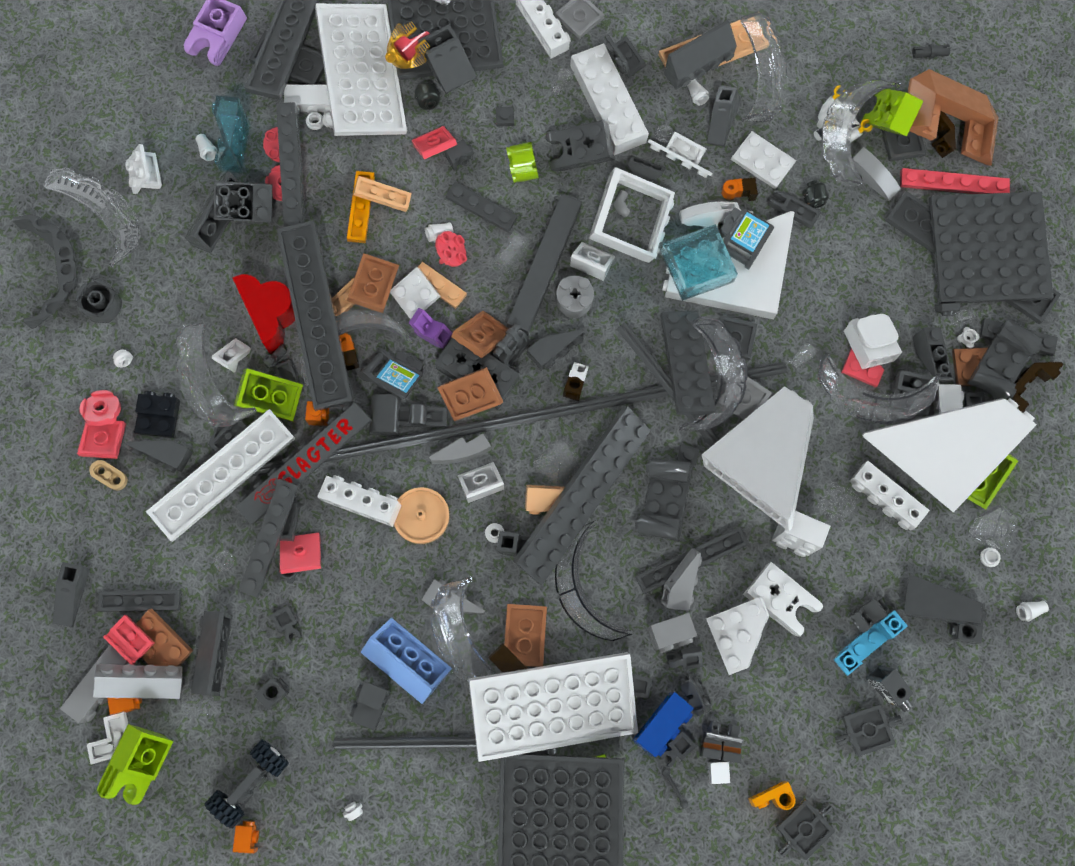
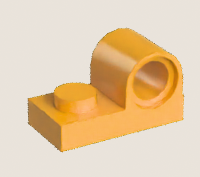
M783 781L748 798L751 806L758 807L759 809L770 804L769 801L772 800L776 807L789 810L794 807L796 801L792 788L787 781ZM785 793L788 801L785 805H781L779 798Z

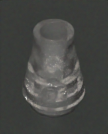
M808 342L801 344L789 363L795 369H798L815 358L817 351Z

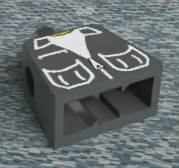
M880 665L866 677L868 682L888 704L900 707L903 712L912 708L913 704L908 698L912 696L913 692L895 668Z

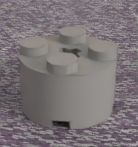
M569 276L562 279L556 291V306L559 311L569 318L584 316L592 307L594 290L590 281L580 276Z

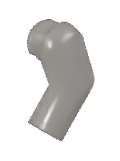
M620 190L614 202V208L619 215L627 217L630 213V209L627 208L625 203L628 193Z

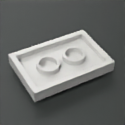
M751 131L731 158L733 162L774 189L778 187L796 162L794 158L753 131Z

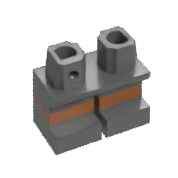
M709 721L707 732L703 734L700 756L741 764L743 738H740V726L728 724L727 735L720 734L721 723Z

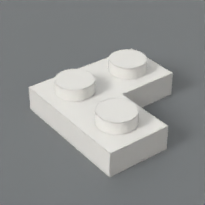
M126 712L103 718L107 738L87 744L90 764H96L112 758L128 725Z

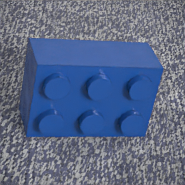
M676 692L669 693L632 741L650 756H662L668 748L666 743L677 737L681 731L678 728L681 724H686L692 718L693 714L691 711L694 708Z

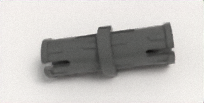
M929 44L925 47H913L912 54H915L913 59L922 57L932 59L937 56H949L950 45Z

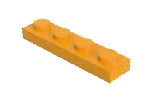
M356 171L353 194L358 176L374 181L375 174L372 172ZM352 196L347 242L366 243L372 201Z

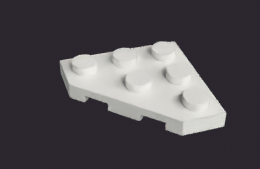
M762 597L706 618L729 675L747 669L751 664L752 656L762 636L761 633L765 623H767L769 613Z

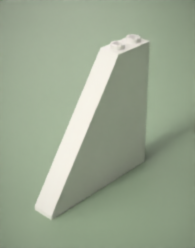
M790 211L766 221L772 224L774 229L749 270L745 268L744 264L727 254L717 252L725 237L674 256L672 262L668 263L666 268V274H669L668 280H664L662 291H666L665 297L774 319L778 312L794 212ZM728 242V247L747 258L751 257L749 253Z
M784 386L702 454L704 467L788 531L792 529L814 419L813 405L808 400L798 396L795 391L789 390Z
M1000 398L866 431L862 436L954 513L1037 424L1033 422L1035 418L1027 411L1024 413L1017 409L1019 405L1011 398L1008 400Z

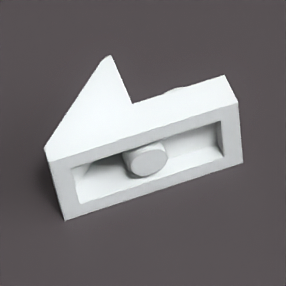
M235 338L212 355V359L235 373L238 362L250 353L251 348Z

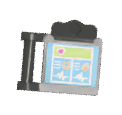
M734 208L724 218L720 232L726 237L717 252L727 254L744 264L745 268L749 270L772 233L774 226L746 209L740 211L738 208ZM728 242L749 253L751 257L747 258L728 247Z
M378 348L374 358L365 369H361L358 376L364 381L372 382L394 395L406 399L423 376V363L417 360L414 355L398 352L394 357L385 349ZM386 360V363L375 376L372 375V371L379 362Z

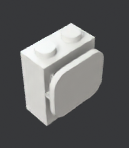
M885 314L853 319L844 330L862 369L894 362L902 353L897 343L898 333L890 317Z

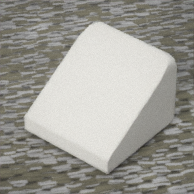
M708 762L710 784L730 783L729 762Z

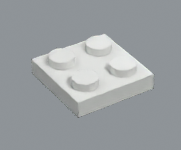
M418 267L411 271L390 291L410 319L418 308L426 310L441 297Z

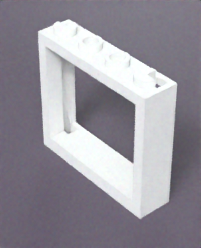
M615 167L609 174L588 239L639 260L651 262L653 259H656L657 254L660 252L658 246L665 236L663 230L670 220L668 214L674 206L673 198L675 192ZM618 183L662 201L647 251L602 232Z

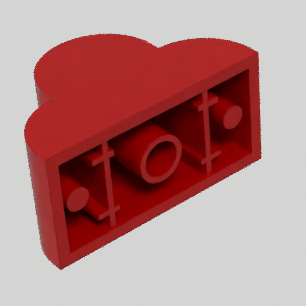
M247 274L232 277L263 345L269 354H272L279 346L283 345L285 339L283 329L295 321L289 289L286 285L277 281H268L260 284L255 277Z

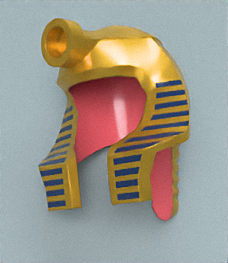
M412 21L403 26L397 23L387 45L386 61L400 69L414 68L426 63L425 53L430 48V45L425 39L418 44V40L430 33L426 31L413 39H408L407 37L417 30L416 26Z

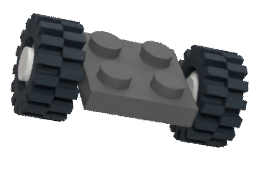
M263 739L250 751V755L259 763V766H256L229 797L222 793V791L216 790L204 804L206 809L210 811L209 813L215 816V819H218L220 823L230 829H233L245 815L244 811L237 804L246 803L254 795L252 790L257 786L260 787L268 779L266 775L268 772L278 777L289 764L288 760L275 747H272L270 743Z

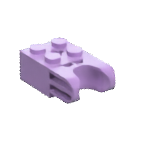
M206 0L193 22L194 27L185 40V52L196 56L201 49L210 47L207 54L211 64L219 66L247 20L242 8L226 0Z

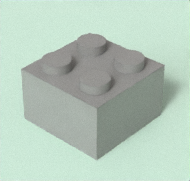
M689 613L647 628L654 651L660 650V653L674 649L675 644H678L679 647L693 642L692 638L697 637Z

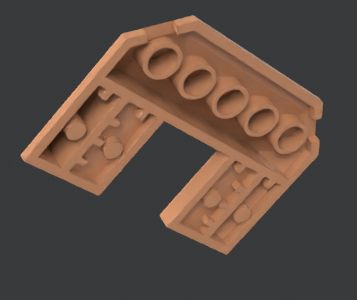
M930 69L911 78L908 93L923 100V103L909 131L931 141L936 139L940 111L965 121L961 154L991 166L999 117L987 95Z

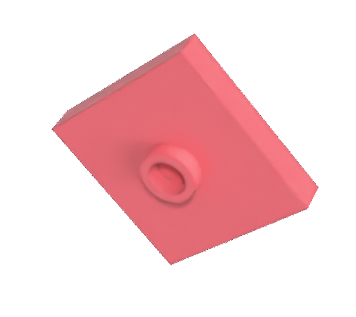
M444 126L412 140L413 146L423 159H427L457 145L455 138Z
M116 421L110 425L90 426L85 422L77 454L81 457L118 459L126 423L124 421Z
M319 533L297 535L294 541H280L281 574L321 569Z

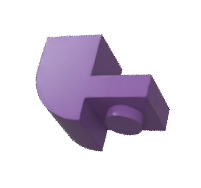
M421 308L417 309L409 321L416 335L436 347L444 349L452 336V332L444 323L433 320Z

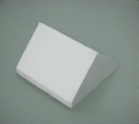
M581 242L571 256L570 266L604 281L615 256Z
M494 462L458 475L468 503L504 490L503 480Z

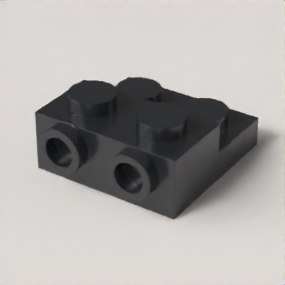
M144 391V394H138L134 433L174 438L180 400L172 393H163V396H158L155 392Z

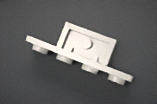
M674 132L666 148L651 139L648 140V143L651 144V149L660 152V150L667 152L666 157L674 161L676 158L683 161L681 165L690 170L692 167L698 169L697 173L705 178L708 175L713 176V173L698 165L707 150L705 147L677 132Z

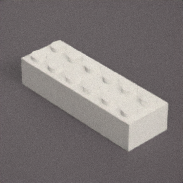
M604 43L572 55L570 67L596 120H604L609 124L613 154L617 155L645 144L649 133Z

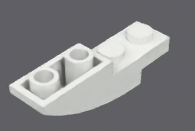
M708 202L683 209L679 212L681 223L687 226H702L707 229L717 228L718 223L721 222L723 224L724 218L734 208L739 210L740 208L737 202Z

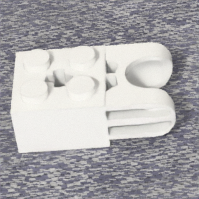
M772 562L763 568L743 594L750 601L762 597L769 616L797 637H801L804 633V627L795 616L797 608L799 606L805 607L811 612H820L823 608V604ZM769 587H774L776 593L772 595Z

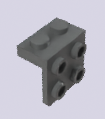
M609 35L605 37L607 41L605 46L608 49V53L612 60H616L617 67L622 74L625 73L629 78L646 66L645 61L627 36L617 43H614Z

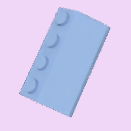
M392 618L369 638L361 651L365 657L421 704L434 692L452 669Z

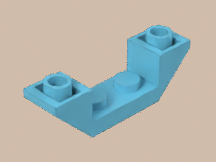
M894 610L843 648L834 658V661L845 675L848 676L863 664L861 661L888 639H893L908 626Z

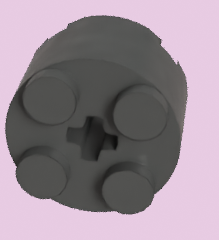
M93 280L94 282L83 284L76 294L79 310L96 323H109L116 318L122 305V300L117 292L102 280Z

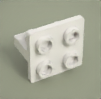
M138 144L125 164L126 170L129 172V186L132 187L133 194H137L141 188L160 189L162 186L156 153L144 152L143 144Z

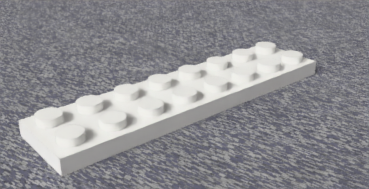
M269 409L149 508L146 513L168 539L173 542L294 441V436Z

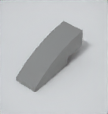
M865 147L855 155L848 165L862 176L861 180L888 201L901 189L886 167Z
M484 434L479 435L468 443L461 437L429 458L432 464L463 462L491 451V445Z

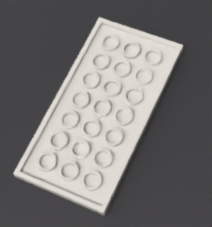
M316 3L315 10L334 136L406 134L407 127L396 66L385 59L387 45L391 37L386 4Z
M628 652L468 679L479 762L638 733L631 657Z

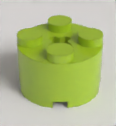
M532 142L506 147L513 182L518 183L537 179L538 172Z

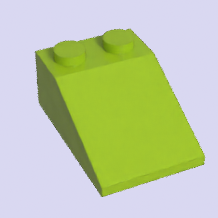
M246 368L243 370L234 406L262 414L270 409L277 418L293 421L303 384Z
M1008 454L967 499L987 509L1018 463L1017 458Z

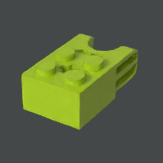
M877 87L874 96L877 97V103L870 113H865L862 121L869 119L867 125L907 136L922 106L923 100L907 92Z
M128 724L97 788L99 796L105 799L114 798L125 785L123 791L124 800L131 805L139 804L151 781H155L173 741L158 732Z

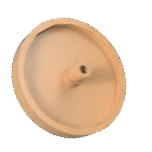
M418 487L408 490L399 497L397 501L402 506L394 526L405 540L415 544H426L435 541L445 532L449 523V508L445 499L438 492L429 488Z

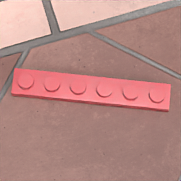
M902 168L900 187L966 194L1010 193V178Z

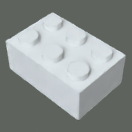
M795 511L792 529L788 531L778 523L772 541L776 542V546L787 549L788 547L793 549L796 555L801 557L809 556L823 548L831 526Z

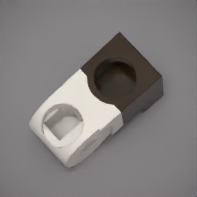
M574 362L564 388L563 397L579 402L589 366Z

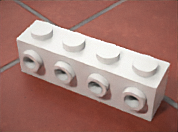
M516 0L517 7L550 58L569 50L570 37L567 32L563 31L559 19H555L550 5H546L544 0Z
M869 461L862 464L849 480L856 491L867 495V499L872 504H878L883 508L882 511L885 515L894 517L899 521L898 525L905 530L911 531L915 529L930 511Z
M326 475L317 496L321 501L393 527L402 506L397 501L398 498L389 494L386 497L379 495L380 492L373 488L363 489L362 485L353 481L350 484L344 482L345 479L336 475L333 478Z

